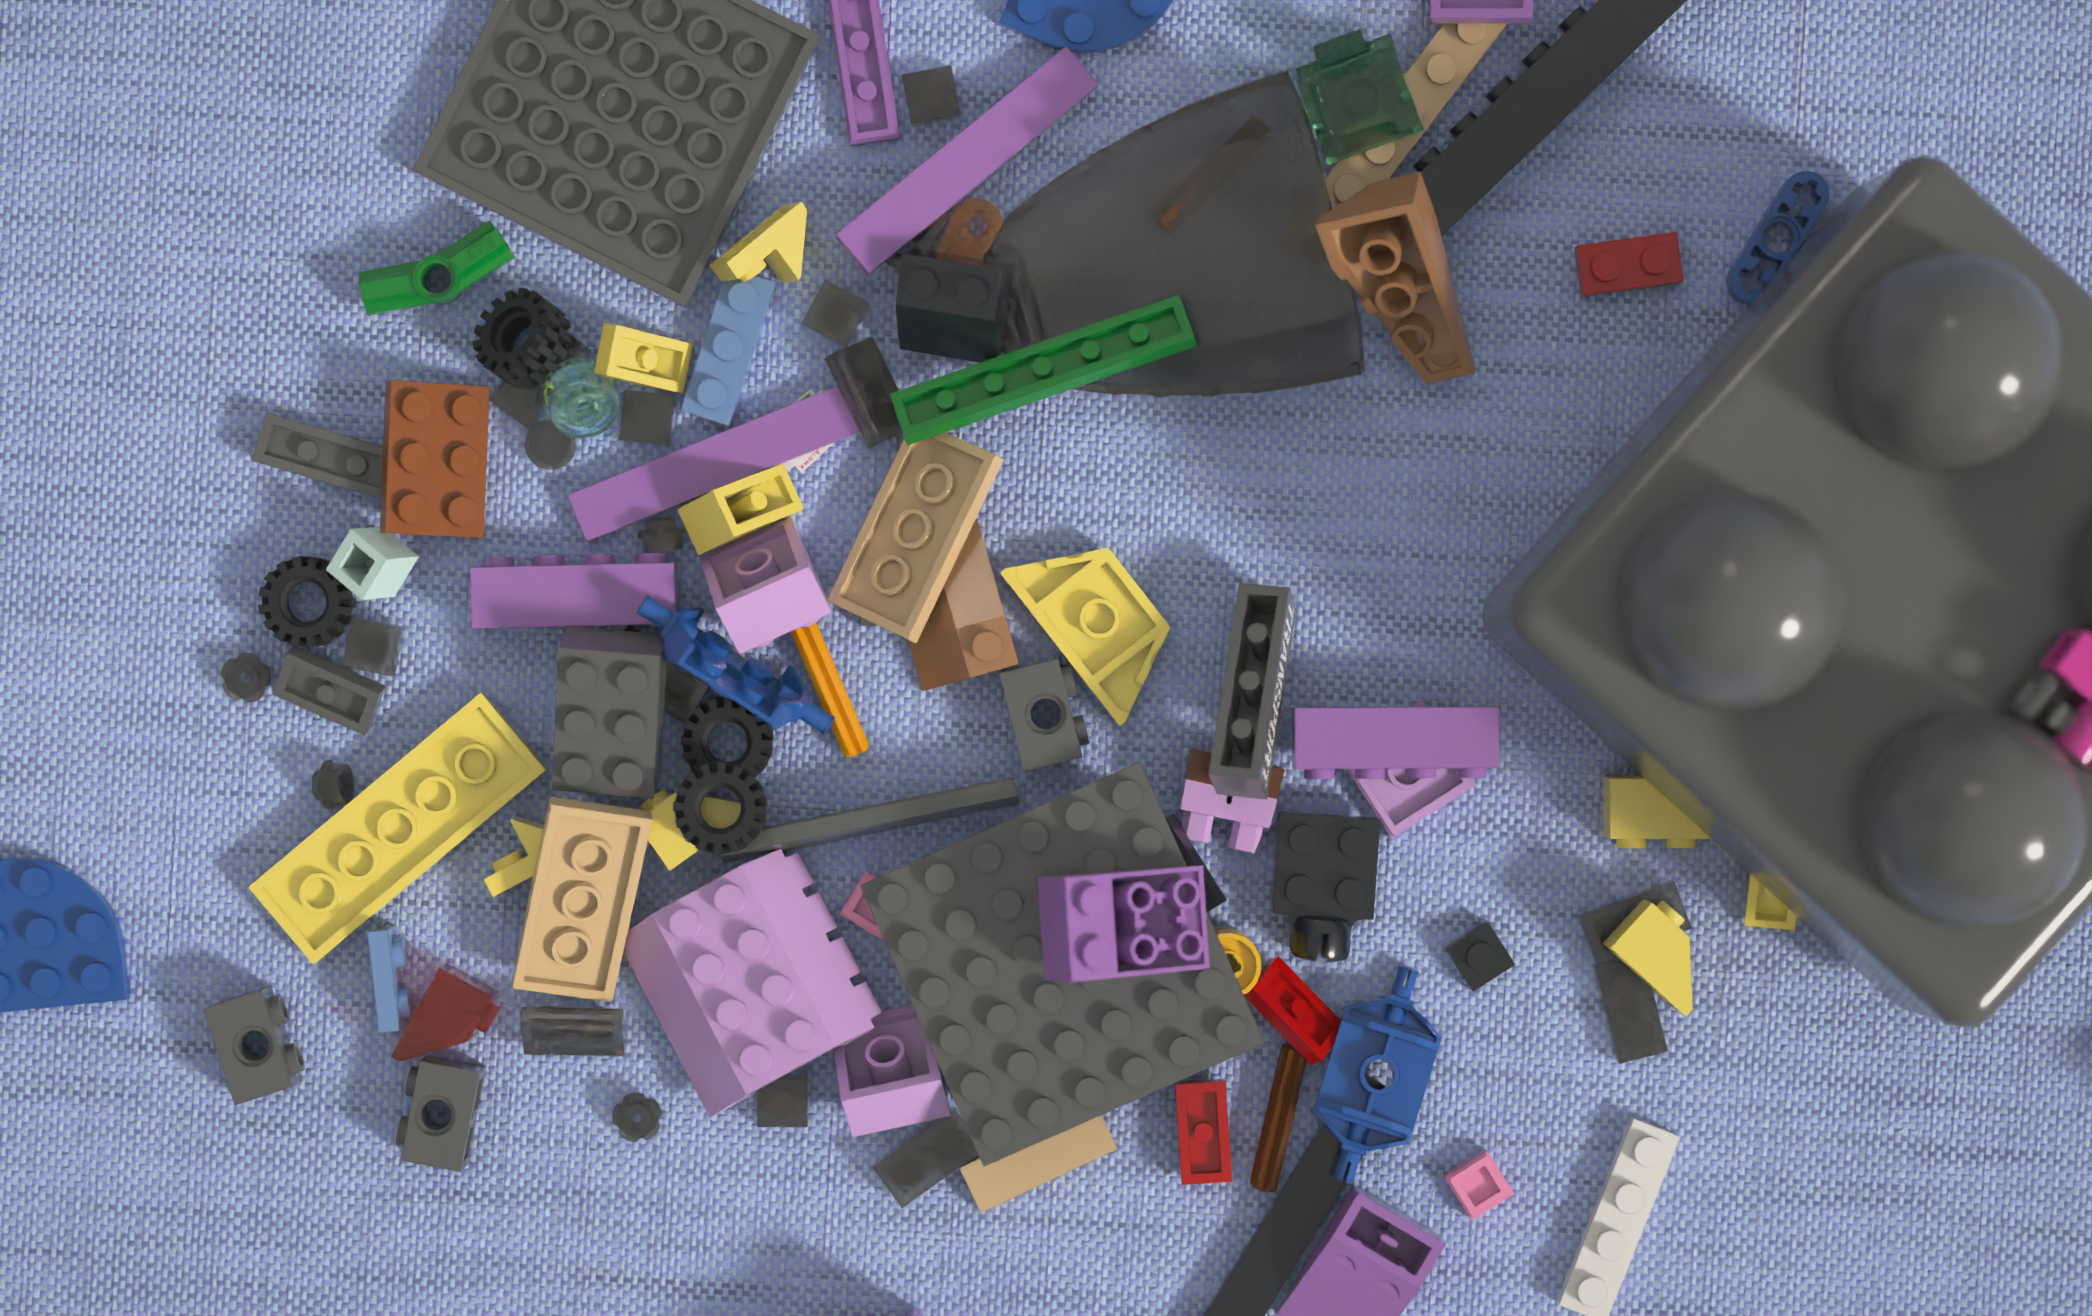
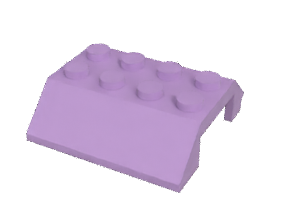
M778 849L745 863L652 913L627 933L623 952L709 1118L754 1095V1091L837 1046H844L870 1032V1030L875 1028L871 1019L882 1013L866 981L853 987L850 979L860 974L861 971L843 937L831 942L829 941L827 934L838 927L820 893L818 892L809 897H806L803 890L812 886L814 882L798 852L785 857L782 850Z

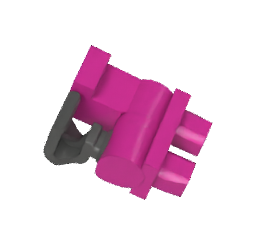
M2067 628L2039 663L2038 667L2044 672H2035L2006 711L2013 717L2030 718L2040 725L2048 727L2052 730L2050 739L2065 756L2074 761L2085 772L2092 774V635L2086 630ZM2057 682L2082 701L2079 706L2069 709L2064 702L2054 700L2050 696L2057 687Z

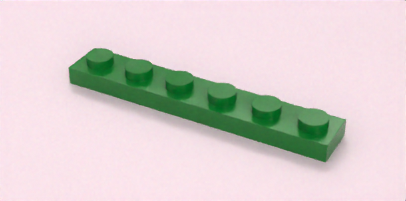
M1179 295L890 393L908 446L1182 352L1197 345Z

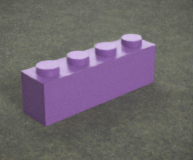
M666 553L635 554L636 564H615V554L585 555V565H565V556L563 555L534 556V566H514V557H484V567H470L472 628L653 624L644 617L637 615L636 611L647 595L672 612L674 610L680 611L678 563H666Z
M1499 707L1292 708V768L1304 769V779H1334V769H1354L1355 779H1384L1385 769H1405V778H1436V768H1456V778H1487V768H1500Z

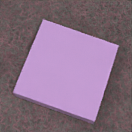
M1419 700L1410 707L1427 706L1423 700ZM1436 768V778H1405V769H1385L1384 779H1355L1354 769H1347L1376 817L1381 819L1380 823L1391 839L1477 785L1473 778H1456V768Z

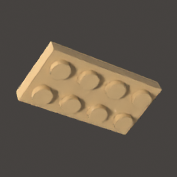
M943 433L908 446L904 439L827 601L917 643L1004 459L948 433Z
M550 796L511 978L512 989L608 1002L613 1001L653 820L651 811Z

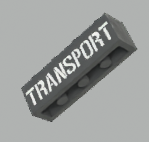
M1239 583L1208 773L1216 794L1267 799L1296 617V607L1289 587Z

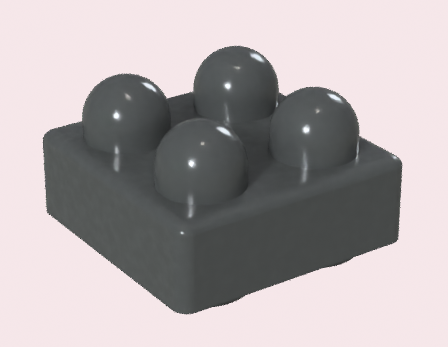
M1916 156L1905 160L1857 187L1847 196L1492 590L1484 603L1483 623L1486 632L1498 646L1892 1003L1904 1010L1960 1028H1971L1988 1021L2092 906V774L2085 772L2074 761L2065 756L2050 739L2052 730L2048 727L2042 726L2030 718L2013 717L2006 711L2035 672H2044L2038 667L2039 663L2067 628L2086 630L2092 635V295L1948 164L1935 157ZM2058 682L2057 687L2050 695L2054 700L2064 702L2069 709L2079 706L2082 702Z

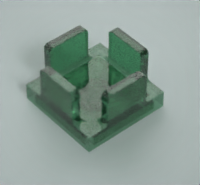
M1360 29L1354 30L1313 46L1317 60L1295 68L1298 76L1296 81L1309 121L1318 137L1328 165L1424 130L1391 33L1366 41Z

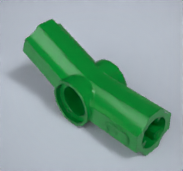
M489 220L436 255H430L420 261L359 272V287L368 316L431 304H450L455 302L465 290L513 260L515 256L493 222ZM438 267H446L451 275L449 287L441 293H432L427 285L429 274Z

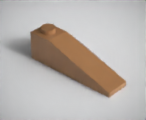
M1421 172L1373 182L1316 220L1315 227L1331 269L1341 281L1346 279L1361 297L1360 304L1369 315L1375 314L1392 335L1391 342L1426 384L1475 374L1476 368L1437 217Z
M977 517L917 643L909 640L910 650L922 691L1019 664Z

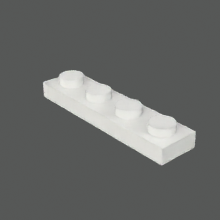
M1630 1116L1556 1302L1560 1306L1585 1316H1609L1680 1140L1679 1135Z

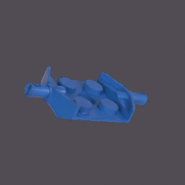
M649 595L644 598L636 614L644 617L661 629L659 635L664 638V660L678 665L677 670L683 674L687 672L693 673L705 681L719 695L734 700L753 712L752 718L757 722L765 721L773 731H776L790 721L796 724L799 719L819 731L822 735L828 731L835 716H831L810 702L811 699L807 697V691L792 666L789 665L777 680L773 677L772 671L759 660L754 658L747 660L731 650L730 644L721 635L713 631L704 632L697 627L699 619L705 612V609L702 607L680 609L679 612L675 610L672 612L650 598Z
M1398 966L1391 994L1389 993L1386 999L1343 1006L1342 1011L1344 1013L1314 1107L1310 1109V1113L1341 1143L1340 1149L1342 1150L1332 1178L1340 1181L1343 1180V1182L1349 1184L1354 1183L1353 1180L1361 1155L1366 1156L1367 1151L1409 1144L1442 1039L1431 1023L1412 1006L1414 1001H1411L1410 997L1419 972L1413 969L1408 971L1409 968ZM1377 1059L1386 1062L1392 1071L1390 1083L1380 1090L1372 1088L1365 1078V1069L1368 1064Z

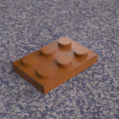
M398 380L385 381L380 533L484 538L490 386Z

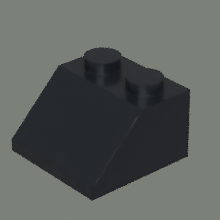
M917 248L902 253L895 302L900 349L978 363L1001 356L1014 265Z

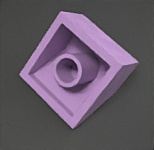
M791 516L699 557L715 609L739 655L751 649L762 648L770 644L775 638L797 628L811 626L821 617L832 613L823 587Z
M913 1005L882 1011L880 1015L871 1019L875 1028L870 1030V1032L844 1046H837L833 1049L841 1103L852 1138L951 1116L945 1078Z

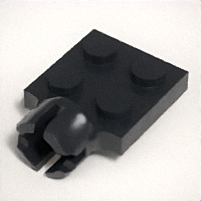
M1278 811L1271 912L1289 916L1291 922L1289 947L1295 957L1316 961L1319 933H1321V957L1326 958V962L1346 960L1350 953L1351 929L1355 921L1362 919L1373 920L1380 818Z

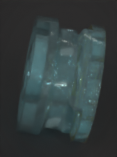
M583 357L568 359L558 364L559 369L554 374L550 371L546 376L547 380L543 385V396L549 409L551 421L559 432L568 437L579 439L595 437L608 430L618 417L620 402L618 393L613 386L612 377L595 374L596 360Z

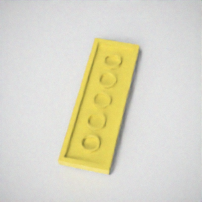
M481 692L248 888L310 962L315 964L545 773L548 768L486 694Z

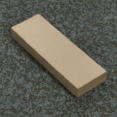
M1101 1115L983 1167L978 1156L961 1164L959 1168L980 1213H983L1116 1150L1117 1145Z

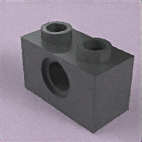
M1056 658L999 672L1023 772L1082 758L1080 746L1090 743L1083 715L1073 717L1068 697L1077 695L1071 666L1061 668L1059 659ZM1041 699H1051L1060 707V719L1052 727H1039L1031 718L1032 706Z
M272 985L214 1003L203 1009L234 1105L291 1088L302 1081L300 1072L305 1070L304 1059L296 1042L290 1044L284 1025L289 1023L288 1009L283 997L280 994H274ZM250 1031H259L267 1037L269 1049L265 1056L255 1055L248 1048L247 1037Z
M431 1055L421 1059L418 1067L411 1066L405 1089V1095L413 1097L409 1116H401L396 1135V1145L403 1146L400 1161L461 1172L468 1165L487 1066ZM441 1100L448 1105L451 1111L449 1123L437 1124L429 1118L427 1113L429 1101Z

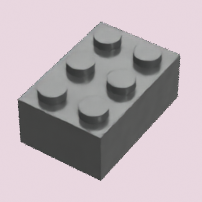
M566 626L557 648L552 790L654 798L661 777L667 663L664 660V638L659 634Z

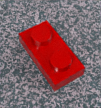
M1677 232L1577 245L1574 247L1581 297L1684 282Z
M1279 956L1268 961L1261 970L1258 982L1248 993L1244 994V997L1312 1066L1322 1061L1333 1047L1341 1020Z
M1225 1079L1174 1083L1181 1184L1232 1182Z

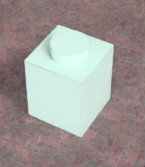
M380 527L354 528L348 532L326 571L361 600L395 597L419 556L393 534L380 533Z

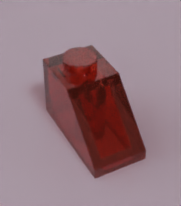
M448 963L439 967L391 1057L400 1062L468 1042L477 1035L478 1031L487 1034L501 1009L493 1004L500 991Z

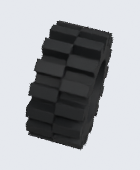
M519 288L518 294L513 290L504 292L506 300L504 302L496 297L491 302L495 308L491 314L484 309L480 317L486 322L484 326H475L474 334L481 339L473 341V349L478 352L475 355L478 362L501 380L516 388L519 387V384L524 388L533 387V379L539 384L547 380L544 373L547 369L553 374L559 369V366L554 362L557 357L565 360L568 351L562 347V344L571 343L572 335L566 331L571 328L570 322L564 317L565 314L558 307L534 290L531 292L527 288ZM531 326L526 340L521 346L513 350L519 335Z
M310 556L292 557L289 561H282L277 564V569L274 572H268L264 578L267 581L265 587H260L258 596H262V605H258L259 614H264L266 621L263 622L267 630H272L275 633V638L290 643L289 645L295 647H315L329 644L331 640L339 638L346 632L343 629L347 624H351L354 618L351 612L353 607L356 608V599H353L352 591L326 571L331 561ZM303 582L315 583L323 590L326 596L324 612L319 618L310 622L301 621L296 618L289 607V596L292 590Z
M718 697L698 706L690 718L686 720L683 727L685 728L684 733L681 736V745H683L684 750L682 755L685 762H688L691 767L690 771H695L700 768L699 766L708 763L727 762L716 758L712 754L708 739L710 732L716 725L722 722H732L739 725L745 731L747 748L739 759L727 763L736 764L747 769L756 778L767 767L769 759L773 754L774 732L765 721L757 722L752 718L753 712L736 701L725 697Z
M717 762L699 766L700 768L691 771L685 777L686 779L679 785L676 791L677 796L675 802H673V811H675L677 828L681 830L682 837L688 843L690 842L696 849L703 852L728 854L742 850L759 836L764 823H766L768 803L761 783L751 772L736 764ZM716 788H726L732 791L738 797L741 806L740 815L736 822L723 829L710 826L704 820L701 813L703 798L708 792Z

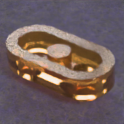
M971 199L964 202L955 211L935 252L989 260L1003 231V222L999 210L992 203L983 199ZM982 218L987 222V230L982 235H973L968 230L969 222L972 219Z

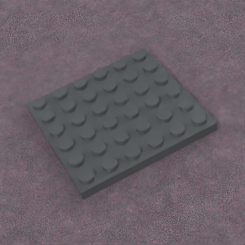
M497 0L412 171L687 308L821 40V35L752 0Z
M1141 761L860 885L983 1167L1265 1044L1207 911L1210 964L1208 969L1079 982L1044 980L1037 877L1187 866Z

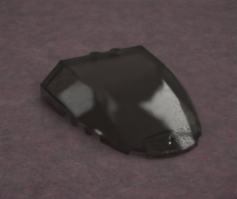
M1283 71L1222 91L1144 125L1090 155L1087 159L1056 177L1016 207L1003 220V225L989 250L983 256V260L1014 265L1002 352L1007 354L1179 295L1196 340V347L1074 388V390L1107 394L1153 395L1154 397L1170 395L1216 396L1220 394L1260 393L1283 390L1363 374L1366 370L1361 318L1354 290L1346 279L1341 281L1331 269L1315 227L1316 220L1332 210V205L1310 120L1289 72ZM1173 205L1179 206L1178 215L1166 227L1162 228L1157 223L1158 220Z

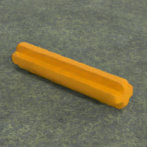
M817 623L790 631L823 710L831 716H835L831 728L843 755L846 758H851L865 752L869 748V742Z

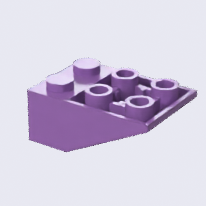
M1203 865L1037 877L1044 980L1079 982L1210 968Z
M1353 1184L1276 1314L1279 1316H1400L1421 1288L1446 1244L1436 1232Z

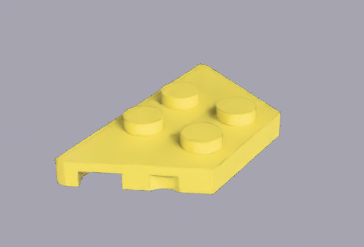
M1109 548L1009 567L1000 572L1117 724L1121 726L1125 723L1171 627Z

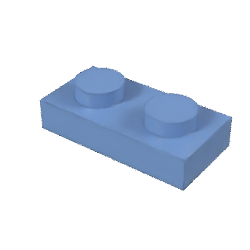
M396 926L375 928L367 932L378 1030L379 1033L400 1031L407 1026V1017H413L414 1010L410 987H403L401 967H407L408 964L407 945L404 937H397Z

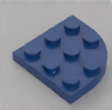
M1008 0L999 25L1057 50H1062L1067 46L1072 53H1100L1124 45L1146 34L1165 15L1174 0Z
M37 858L0 860V1012L119 1001L130 998L124 938L115 912L100 891L97 892L87 881L75 873L76 871L64 865Z

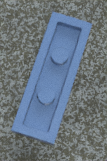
M754 276L746 282H741L740 279L722 282L681 411L731 427L777 285L776 282L759 276Z

